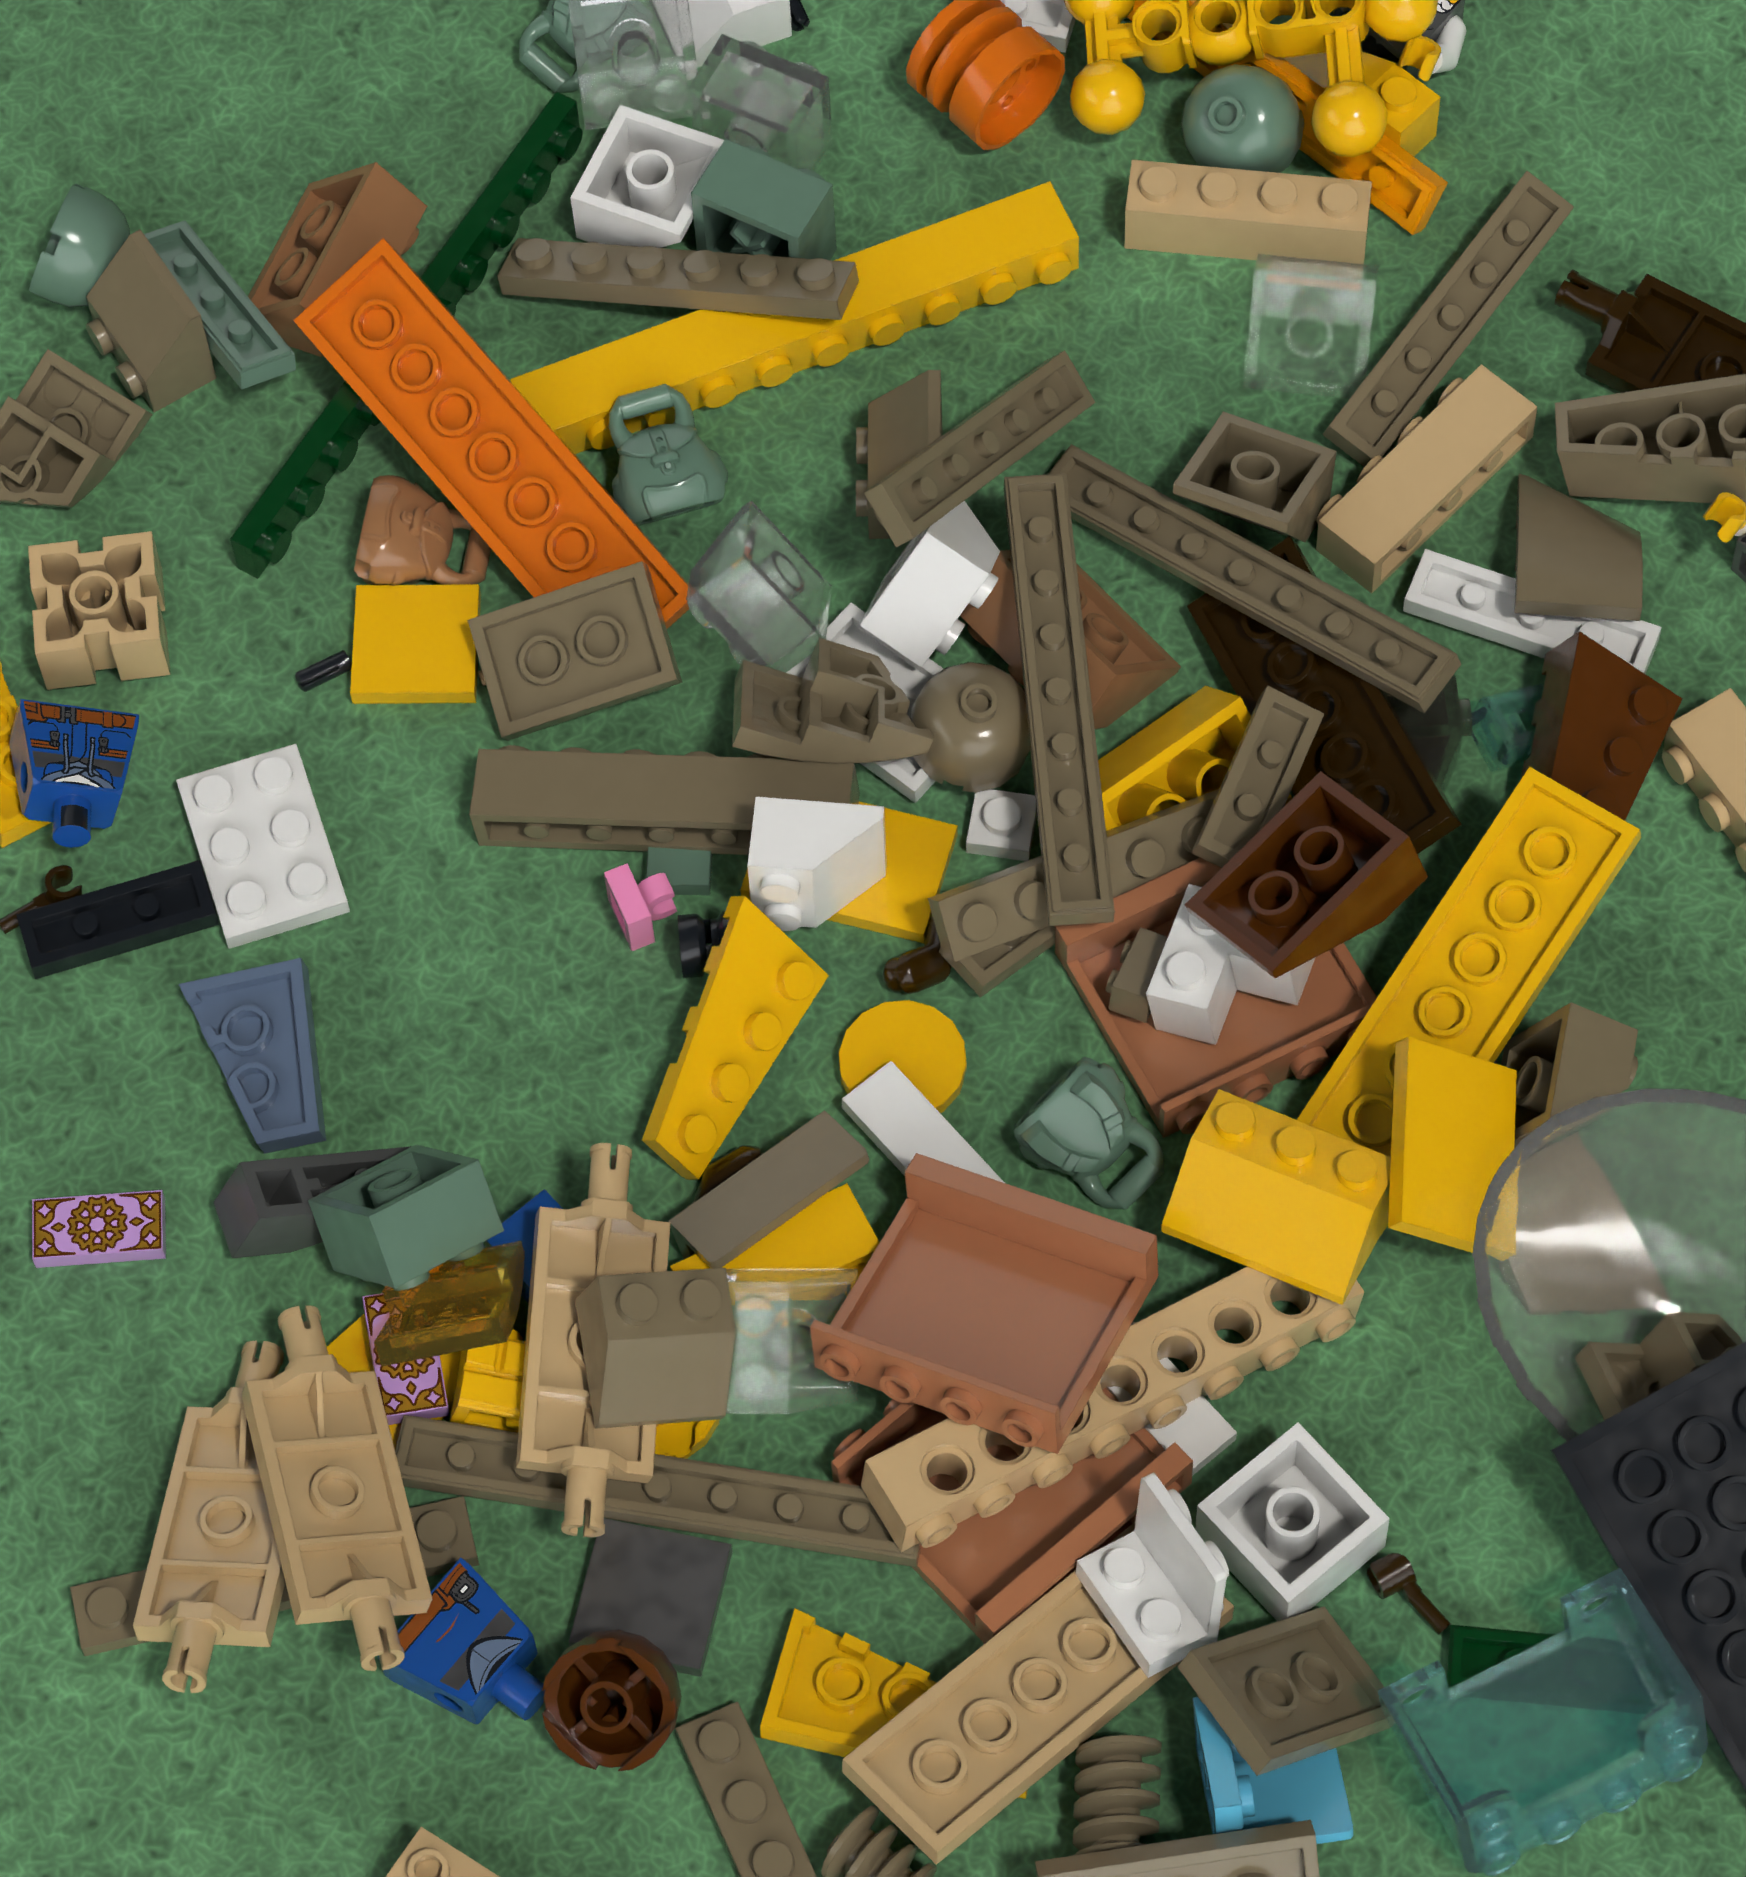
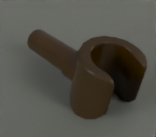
M60 865L49 870L45 877V892L0 919V926L6 934L19 927L16 916L18 913L82 895V885L76 886L67 892L56 890L71 883L73 880L72 868L67 865Z
M1391 1553L1371 1563L1367 1570V1577L1381 1599L1401 1591L1407 1602L1417 1610L1438 1635L1451 1624L1422 1592V1589L1416 1583L1417 1580L1412 1565L1404 1555Z

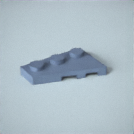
M302 958L179 984L186 1001L197 1018L209 1048L214 1053L225 1075L236 1103L263 1153L266 1154L326 1141L309 972Z

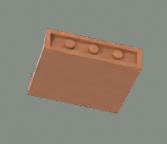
M1201 857L1113 898L1114 922L1055 926V953L1163 1138L1179 1130L1183 1134L1194 1133L1219 1089L1257 1103L1272 1091L1273 1085L1295 1075L1297 1079H1306L1319 1073L1328 1065L1331 1057L1342 1052L1377 998L1349 950L1342 943L1315 958L1298 1006L1237 990L1216 1045L1156 1030L1151 1014L1147 1022L1144 1023L1109 1010L1111 993L1106 992V985L1112 970L1119 971L1123 964L1120 963V957L1127 940L1134 941L1140 927L1168 937L1188 884L1203 887L1221 869V867Z
M916 1153L905 1170L907 1198L831 1324L814 1320L810 1326L815 1368L823 1370L829 1376L839 1381H854L882 1391L895 1401L901 1403L913 1402L941 1412L959 1424H974L1005 1435L1012 1442L1020 1446H1035L1058 1454L1159 1276L1157 1235Z
M1107 1388L1102 1390L1108 1398L1120 1402ZM892 1399L883 1412L884 1418L867 1432L863 1429L854 1431L836 1448L833 1455L835 1459L831 1461L833 1482L861 1486L865 1460L946 1420L948 1417L941 1412L913 1402L901 1403ZM1143 1428L1131 1434L1127 1444L1117 1452L1100 1459L1092 1454L1073 1464L1071 1472L1057 1483L1046 1488H1039L1037 1484H1034L1016 1493L1013 1502L999 1513L987 1518H982L977 1513L958 1523L954 1533L944 1541L928 1548H923L921 1545L918 1565L912 1568L985 1644L1076 1570L1077 1560L1106 1546L1136 1521L1141 1478L1154 1472L1167 1491L1175 1489L1180 1494L1192 1484L1193 1460L1176 1442L1165 1450ZM994 1445L987 1449L993 1457L1002 1461H1010L1019 1457L1015 1450L1006 1445ZM937 1474L929 1478L930 1482L941 1490L950 1491L961 1486L958 1480L947 1474Z

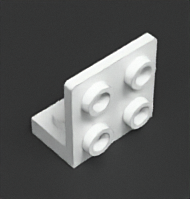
M1154 1472L1141 1478L1134 1531L1077 1560L1075 1573L1148 1678L1183 1660L1191 1650L1217 1642L1221 1612L1224 1609L1223 1600L1226 1580L1229 1576L1228 1565L1220 1549L1210 1540L1204 1542L1191 1524V1514L1182 1496L1175 1489L1167 1491Z

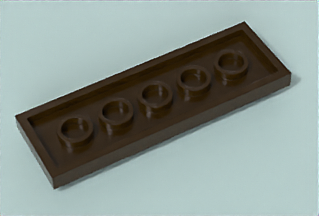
M1290 536L1268 550L1272 554L1316 577L1301 549ZM1207 593L1187 606L1237 696L1242 698L1250 716L1255 709L1260 695L1267 686L1324 713L1291 791L1294 796L1321 771L1407 834L1417 854L1462 825L1383 690Z

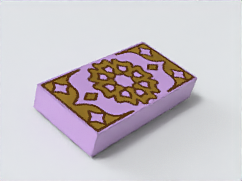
M154 1190L32 1199V1259L35 1267L166 1259L165 1197L163 1191Z
M428 1286L362 1296L373 1369L376 1373L388 1425L402 1423L403 1415L428 1419L449 1416L439 1349L436 1354H433L435 1350L407 1355L414 1341L420 1321L433 1319V1314L419 1318L412 1325L400 1352L418 1299Z

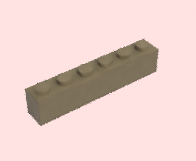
M508 745L499 749H478L469 815L479 846L648 851V847L704 850L711 851V854L749 855L756 797L859 804L860 791L854 763L798 761L759 753L748 757H719L703 751H694L686 755H657L640 749L627 750L623 753H594L578 747L565 748L561 751H531L521 746Z

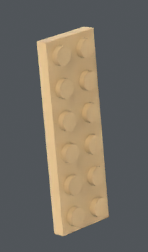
M1135 1522L1108 1544L1133 1532ZM1076 1570L843 1758L842 1773L936 1865L1181 1662L1179 1661L1148 1678L1075 1574ZM1225 1597L1219 1630L1233 1618L1234 1605Z

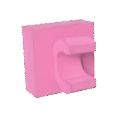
M628 863L604 872L608 901L631 951L654 943L655 937L652 921L664 919L677 912L672 900L675 894L666 874L658 873L652 875L637 885Z

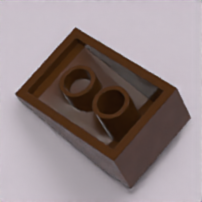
M1320 771L1184 905L1188 912L1272 977L1277 978L1382 923L1428 876L1407 834Z

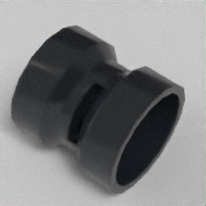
M722 911L714 919H703L698 914L678 915L683 978L703 977L706 973L703 970L712 946H720L729 921L723 918L725 911Z

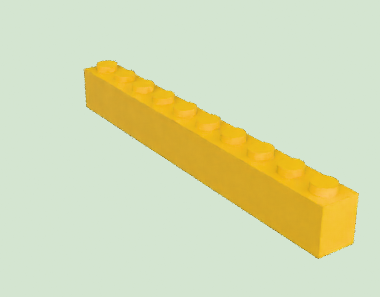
M1049 181L833 260L855 262L859 278L858 285L841 320L700 309L509 380L574 454L591 448L597 450L607 449L615 445L609 430V413L618 396L667 384L684 395L692 411L705 406L709 408L724 406L742 392L761 385L764 387L778 386L786 382L794 373L816 365L823 367L835 365L853 351L872 344L877 346L889 345L900 339L905 332L929 323L932 325L946 324L955 319L962 311L983 303L989 305L1000 304L1011 298L1016 291L1040 282L1042 284L1057 283L1067 277L1071 271L1079 268V236L1052 183ZM671 407L623 420L631 433L656 425L673 424L675 421V409Z

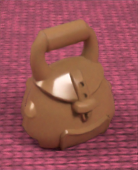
M385 475L373 479L354 572L358 577L362 578L367 584L414 585L423 579L433 580L442 585L479 584L485 580L491 548L457 509L448 508L445 502H437L416 482L412 483L401 476ZM462 528L469 530L470 534L462 571L458 573L452 570L446 564L452 547L453 529Z

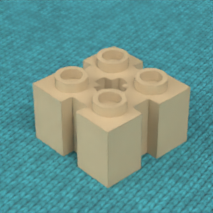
M152 531L102 537L103 551L81 553L78 540L28 546L31 591L38 609L32 610L35 655L47 690L96 684L95 670L117 668L121 681L170 675L167 630L161 611H165L163 572Z

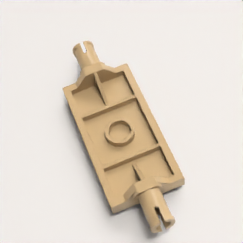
M598 1143L590 1147L591 1162L588 1199L582 1201L581 1206L571 1209L540 1206L535 1217L516 1468L561 1473L567 1476L564 1520L561 1524V1531L571 1536H577L578 1527L583 1526V1518V1537H599L605 1534L604 1513L607 1479L649 1483L653 1477L657 1424L598 1429L594 1427L575 1299L597 1276L667 1271L671 1222L643 1219L633 1212V1205L627 1202L632 1149L617 1144L616 1155L611 1156V1164V1143Z
M305 1306L304 1310L307 1321L303 1322L300 1307H291L283 1311L278 1317V1326L282 1331L289 1360L285 1371L272 1379L246 1380L241 1397L295 1625L352 1620L360 1652L361 1667L367 1671H376L375 1656L379 1655L382 1670L391 1669L399 1665L405 1658L394 1616L427 1613L432 1601V1595L375 1371L349 1373L338 1364L334 1355L328 1354L320 1322L321 1315L319 1309L315 1306Z
M249 1341L244 1344L235 1387H231L226 1392V1396L213 1408L187 1406L133 1622V1628L138 1641L172 1643L167 1666L163 1671L162 1681L168 1688L177 1692H185L188 1676L193 1677L190 1686L191 1693H199L206 1688L207 1673L214 1645L271 1647L285 1586V1578L241 1394L246 1380L272 1379L279 1374L280 1366L284 1360V1352L278 1345L272 1342L263 1341L259 1359L255 1357L258 1347L257 1341Z

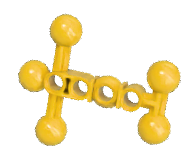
M1064 0L1065 7L1069 13L1085 25L1087 65L1078 73L1073 81L1070 94L1072 112L1082 125L1095 134L1114 135L1129 129L1141 116L1145 90L1141 78L1133 69L1123 63V59L1142 57L1143 63L1150 70L1157 73H1172L1180 70L1186 64H1189L1190 68H1197V57L1209 65L1228 66L1243 60L1252 49H1254L1256 59H1264L1265 53L1274 57L1287 58L1326 52L1328 87L1315 102L1311 125L1315 137L1337 156L1356 157L1370 152L1383 138L1388 117L1384 100L1364 82L1361 42L1367 36L1370 27L1387 41L1406 42L1420 37L1434 21L1438 0H1196L1191 7L1188 0H1179V2L1149 0L1138 7L1133 15L1132 22L1122 24L1120 23L1133 10L1135 0ZM1340 7L1352 9L1342 16L1329 15L1333 10ZM1281 15L1292 16L1286 23L1279 25L1270 23L1275 17ZM1222 23L1233 24L1226 31L1220 33L1211 32V29L1216 25ZM1160 32H1174L1167 39L1161 41L1151 40Z

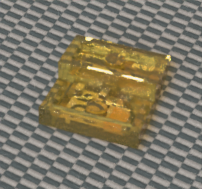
M517 1241L487 1247L471 1258L456 1262L446 1261L429 1270L430 1277L428 1280L410 1289L397 1291L385 1286L382 1292L390 1316L374 1341L381 1366L507 1342L517 1317L523 1287L525 1252L522 1242Z

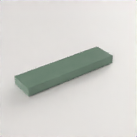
M186 221L144 234L201 314L209 350L241 390L296 370L295 353Z

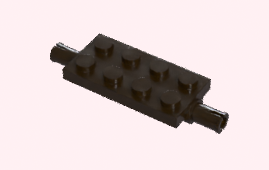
M1571 270L1567 275V279L1570 282L1564 280L1558 290L1555 305L1564 307L1601 326L1603 337L1587 361L1585 375L1621 393L1746 374V323L1649 274L1645 275L1635 291L1627 292L1621 290L1618 294L1580 275L1579 272Z

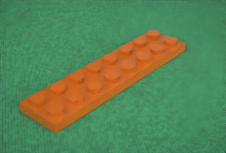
M382 238L293 320L533 597L643 561L649 567L667 629L701 599L387 240Z

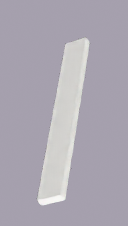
M892 1061L842 1098V1109L904 1176L911 1160L918 1153L1005 1183ZM1168 1358L1159 1360L1167 1370L1181 1373ZM1107 1387L1120 1402L1133 1399L1131 1394L1121 1387ZM1203 1395L1187 1403L1186 1412L1170 1425L1160 1429H1153L1151 1424L1144 1427L1165 1450L1176 1442L1193 1460L1192 1476L1231 1445L1237 1437V1432Z

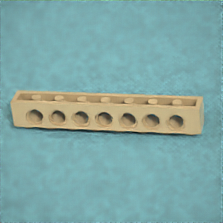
M1245 1267L1131 1325L1075 1423L1076 1428L1071 1430L1058 1454L1035 1446H1020L1012 1442L1005 1435L974 1424L962 1425L947 1418L865 1460L861 1488L900 1552L919 1543L923 1548L932 1547L952 1535L957 1529V1524L977 1513L982 1518L990 1517L1009 1506L1015 1499L1016 1493L1034 1484H1037L1039 1488H1046L1057 1483L1071 1472L1073 1464L1092 1454L1100 1459L1117 1452L1127 1444L1131 1434L1143 1429L1145 1426L1151 1424L1153 1429H1160L1170 1425L1186 1412V1404L1196 1398L1208 1395L1210 1400L1220 1399L1239 1387L1244 1380V1376L1264 1366L1267 1371L1276 1370L1293 1360L1300 1352V1347L1318 1338L1322 1342H1330L1339 1338L1356 1323L1355 1318L1364 1295V1290L1356 1280L1344 1304L1341 1305L1252 1268ZM1276 1301L1291 1302L1299 1308L1301 1313L1295 1315L1284 1314L1278 1311L1272 1303ZM1221 1329L1234 1330L1241 1334L1245 1341L1237 1344L1228 1343L1222 1340L1216 1331ZM1163 1358H1176L1183 1361L1189 1370L1181 1373L1172 1372L1164 1368L1159 1360ZM1111 1386L1121 1387L1128 1391L1133 1399L1125 1402L1114 1401L1108 1398L1102 1390ZM994 1445H1006L1015 1450L1019 1457L1010 1461H1002L993 1457L987 1449ZM937 1474H947L958 1480L961 1486L955 1490H941L935 1487L929 1478Z

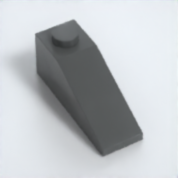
M410 1147L240 1162L213 1202L231 1257L241 1258L291 1253L322 1243L323 1241L308 1200Z

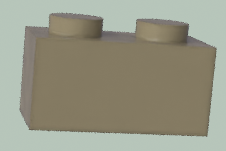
M1140 927L1134 941L1127 940L1120 957V963L1123 964L1119 971L1112 970L1106 985V992L1111 993L1109 1010L1144 1023L1147 1022L1151 1011L1146 992L1167 941V936Z

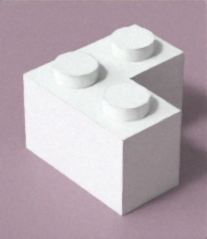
M1188 884L1146 992L1155 1029L1216 1045L1237 990L1298 1006L1315 958L1277 978L1272 977L1188 912L1184 904L1202 888Z

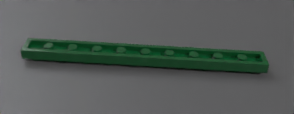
M557 91L420 277L453 316H455L456 305L467 290L470 292L475 291L482 283L487 272L488 261L499 246L505 248L511 243L517 233L520 216L530 202L537 204L545 196L551 182V173L562 159L566 161L571 159L576 153L583 135L579 124L576 100ZM346 381L230 538L237 568L258 579L270 562L276 564L284 557L291 543L292 531L302 517L309 518L318 510L324 498L325 486L337 470L342 472L352 463L358 449V440L368 426H377L381 422Z

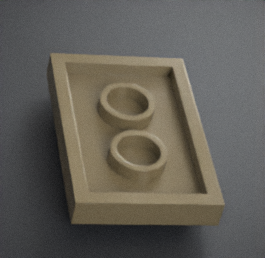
M643 561L468 620L501 738L507 741L683 683L649 567Z
M1325 1606L1193 1649L1177 1666L1195 1690L1200 1701L1211 1712L1235 1745L1240 1756L1245 1759L1256 1776L1387 1730L1403 1714L1401 1708Z

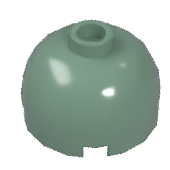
M1233 64L1213 70L1194 86L1184 103L1181 129L1185 147L1198 166L1281 173L1289 167L1301 147L1305 124L1303 114L1298 107L1296 97L1293 95L1294 92L1285 81L1262 67Z
M75 183V185L71 186L50 230L52 235L45 252H41L29 288V292L52 303L67 307L88 306L86 296L130 235V228L125 214L112 200L95 190Z

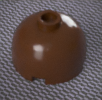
M622 1630L594 1632L568 1647L545 1677L543 1690H545L544 1703L546 1709L542 1715L545 1728L559 1750L581 1766L595 1770L599 1765L609 1768L620 1767L618 1771L633 1770L654 1758L675 1729L682 1697L678 1675L665 1653L645 1637Z

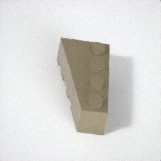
M1746 374L1555 403L1557 453L1570 496L1713 503L1720 493L1729 492L1738 496L1746 503Z

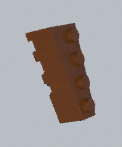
M1579 631L1545 654L1542 675L1546 676L1542 699L1535 704L1531 726L1536 727L1531 755L1530 758L1524 761L1521 779L1530 766L1603 809L1626 820L1683 698Z

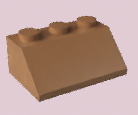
M377 162L309 183L248 297L288 346L319 357L324 356L293 320L382 238L387 240L400 255L407 252L419 235L417 225L427 205Z
M1002 550L991 570V573L999 578L995 587L979 609L968 604L960 616L968 623L967 629L970 635L982 645L993 648L1009 664V673L1017 682L1024 686L1010 550ZM1076 563L1094 728H1106L1174 676L1181 666Z

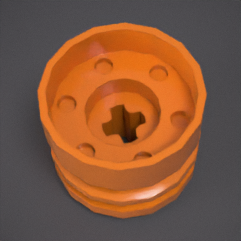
M954 0L941 10L922 32L911 51L906 67L907 83L920 95L927 98V101L941 113L949 112L950 121L983 150H994L1011 142L1035 123L1047 109L1057 93L1065 73V57L1031 26L1022 27V19L1009 7H1005V4L1000 0Z

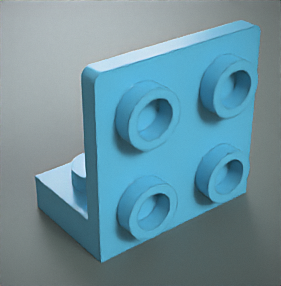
M1198 1697L1193 1698L1196 1751L1213 1834L1311 1820L1316 1834V1844L1349 1840L1353 1837V1823L1336 1748L1256 1776L1245 1759L1240 1756L1235 1745L1208 1708Z

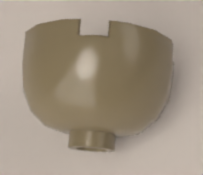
M966 662L946 667L926 682L912 705L910 718L916 727L930 729L934 735L929 752L913 756L914 760L931 779L940 784H943L945 780L952 785L963 786L962 791L974 793L1000 787L1019 773L1031 750L1025 691L1012 675L993 665Z

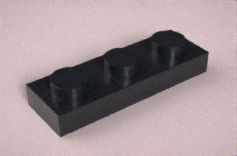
M200 860L16 914L35 979L219 925Z

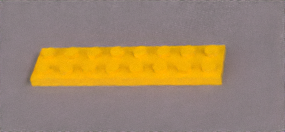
M1529 766L1297 1120L1391 1157L1395 1043L1410 1036L1494 1063L1641 839L1640 829Z

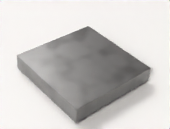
M604 1518L605 1534L596 1537L569 1639V1646L594 1632L622 1630L643 1636L660 1648L676 1672L701 1677L733 1553L732 1545Z

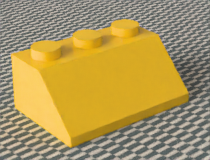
M1204 686L1099 759L1106 831L1219 789L1251 718L1242 698L1228 692ZM1289 794L1286 804L1292 799L1291 794Z
M1219 1089L1190 1139L1161 1224V1232L1343 1305L1388 1222L1391 1157Z

